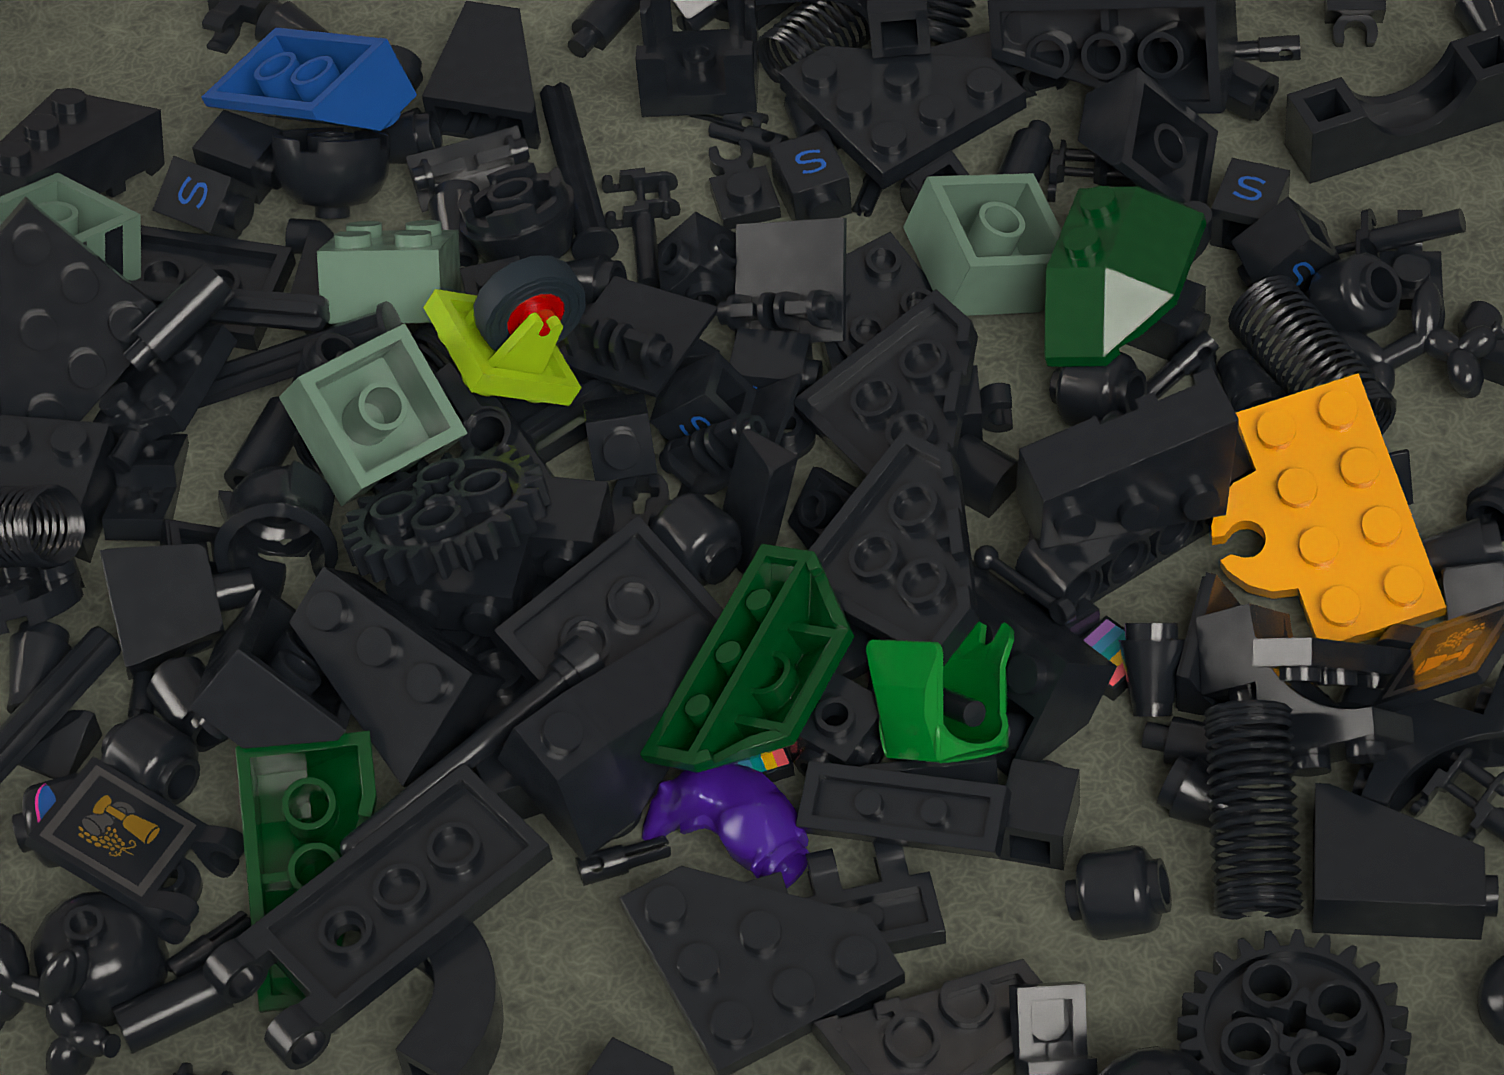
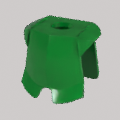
M978 622L944 667L943 649L938 642L880 639L868 642L866 653L880 719L879 733L882 748L887 758L951 763L998 754L1008 748L1006 664L1014 642V630L1005 622L1002 623L993 641L985 645L987 625ZM943 687L982 702L986 709L984 721L977 727H970L943 716Z

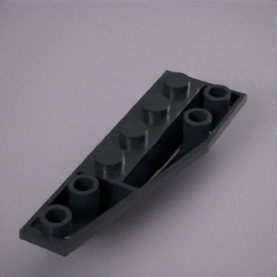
M814 466L787 521L808 550L857 489L822 467ZM972 560L980 619L978 622L987 625L985 645L993 641L1002 623H1007L1014 630V642L1006 664L1008 748L1001 753L995 754L997 768L1008 776L1013 758L1032 762L1043 760L1089 724L1117 666L1068 628L1057 625L1047 612L989 570L979 569L974 560Z

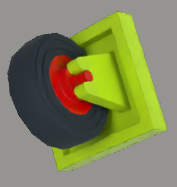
M530 256L512 262L493 274L480 289L478 296L435 289L423 308L434 325L439 340L445 345L461 373L464 384L472 393L482 396L494 395L523 399L532 403L545 402L570 406L581 390L580 384L556 345L565 339L579 324L586 308L584 288L565 261L553 256Z

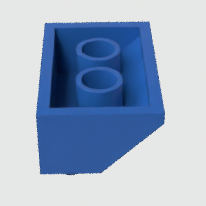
M275 28L201 98L207 107L274 118L381 131L393 125L400 118L401 111L417 94L389 41L385 38Z

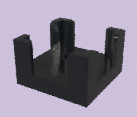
M670 0L640 1L643 45L636 46L635 62L642 117L757 112L759 80L757 42L759 40L757 5L755 6L754 0H727L730 29L673 31Z

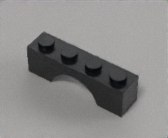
M1504 25L1451 41L1441 59L1424 77L1407 88L1383 96L1357 94L1348 87L1342 77L1287 94L1284 145L1308 182L1311 184L1504 121Z

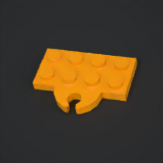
M1359 373L1236 412L1239 418L1238 430L1253 473L1234 482L1230 487L1226 515L1214 517L1212 521V545L1225 544L1233 533L1242 529L1253 530L1260 534L1265 541V545L1261 552L1253 557L1244 558L1230 554L1221 559L1220 568L1227 578L1251 594L1271 599L1299 596L1313 638L1359 643L1382 636L1386 628L1393 624L1413 626L1446 615L1444 599Z

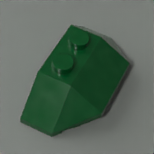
M1096 186L1093 188H1079L1046 267L1045 360L1047 366H1107L1121 354L1120 347L1143 335L1176 306L1207 224L1204 213L1167 195L1140 187Z
M761 544L642 749L640 755L645 762L693 772H702L758 758L795 744L855 637L821 561L814 551Z

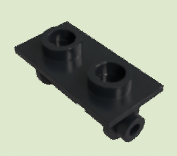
M518 126L410 155L405 157L423 213L429 211L428 202L433 197V190L440 183L448 180L462 179L473 182L482 191L490 186L487 179L488 174L509 166L529 163L530 154L525 138H521Z

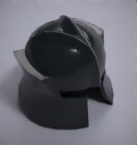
M293 461L291 465L269 466L258 469L247 475L233 491L219 490V507L225 523L220 527L214 540V560L218 572L223 573L250 567L256 594L264 585L281 598L286 580L287 567L285 563L266 560L260 557L258 553L266 556L305 557L311 550L309 556L312 570L316 577L323 566L335 569L338 560L337 541L329 527L335 495L329 484L315 471L297 461ZM283 539H292L285 545L280 542Z

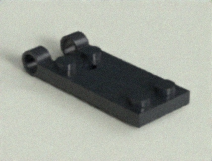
M463 763L241 935L228 940L215 949L203 967V977L227 1003L235 1004L252 996L266 980L269 968L276 964L302 991L306 998L279 1013L268 1026L264 1040L266 1045L289 1069L298 1070L314 1062L324 1052L333 1032L552 861L553 857L550 846ZM347 931H357L361 934V939L353 945L346 947L337 945L338 938Z

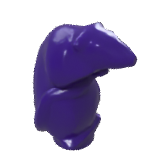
M730 764L702 772L684 770L675 779L659 783L657 793L650 802L642 829V839L644 841L662 835L666 836L680 829L682 834L692 833L704 828L711 830L716 835H719L722 844L732 859L745 869L751 871L753 876L760 878L781 872L786 888L790 887L803 874L807 867L805 854L810 853L805 848L809 842L805 830L796 827L798 815L787 797L762 772L739 764Z

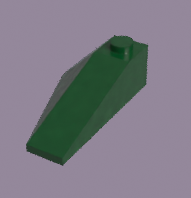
M370 731L345 733L337 741L245 749L240 746L235 747L251 926L341 858L340 843L342 839L374 814L377 792ZM346 932L337 940V945L343 947ZM276 964L269 968L266 980L257 990L260 1013L285 1010L306 998L302 991Z

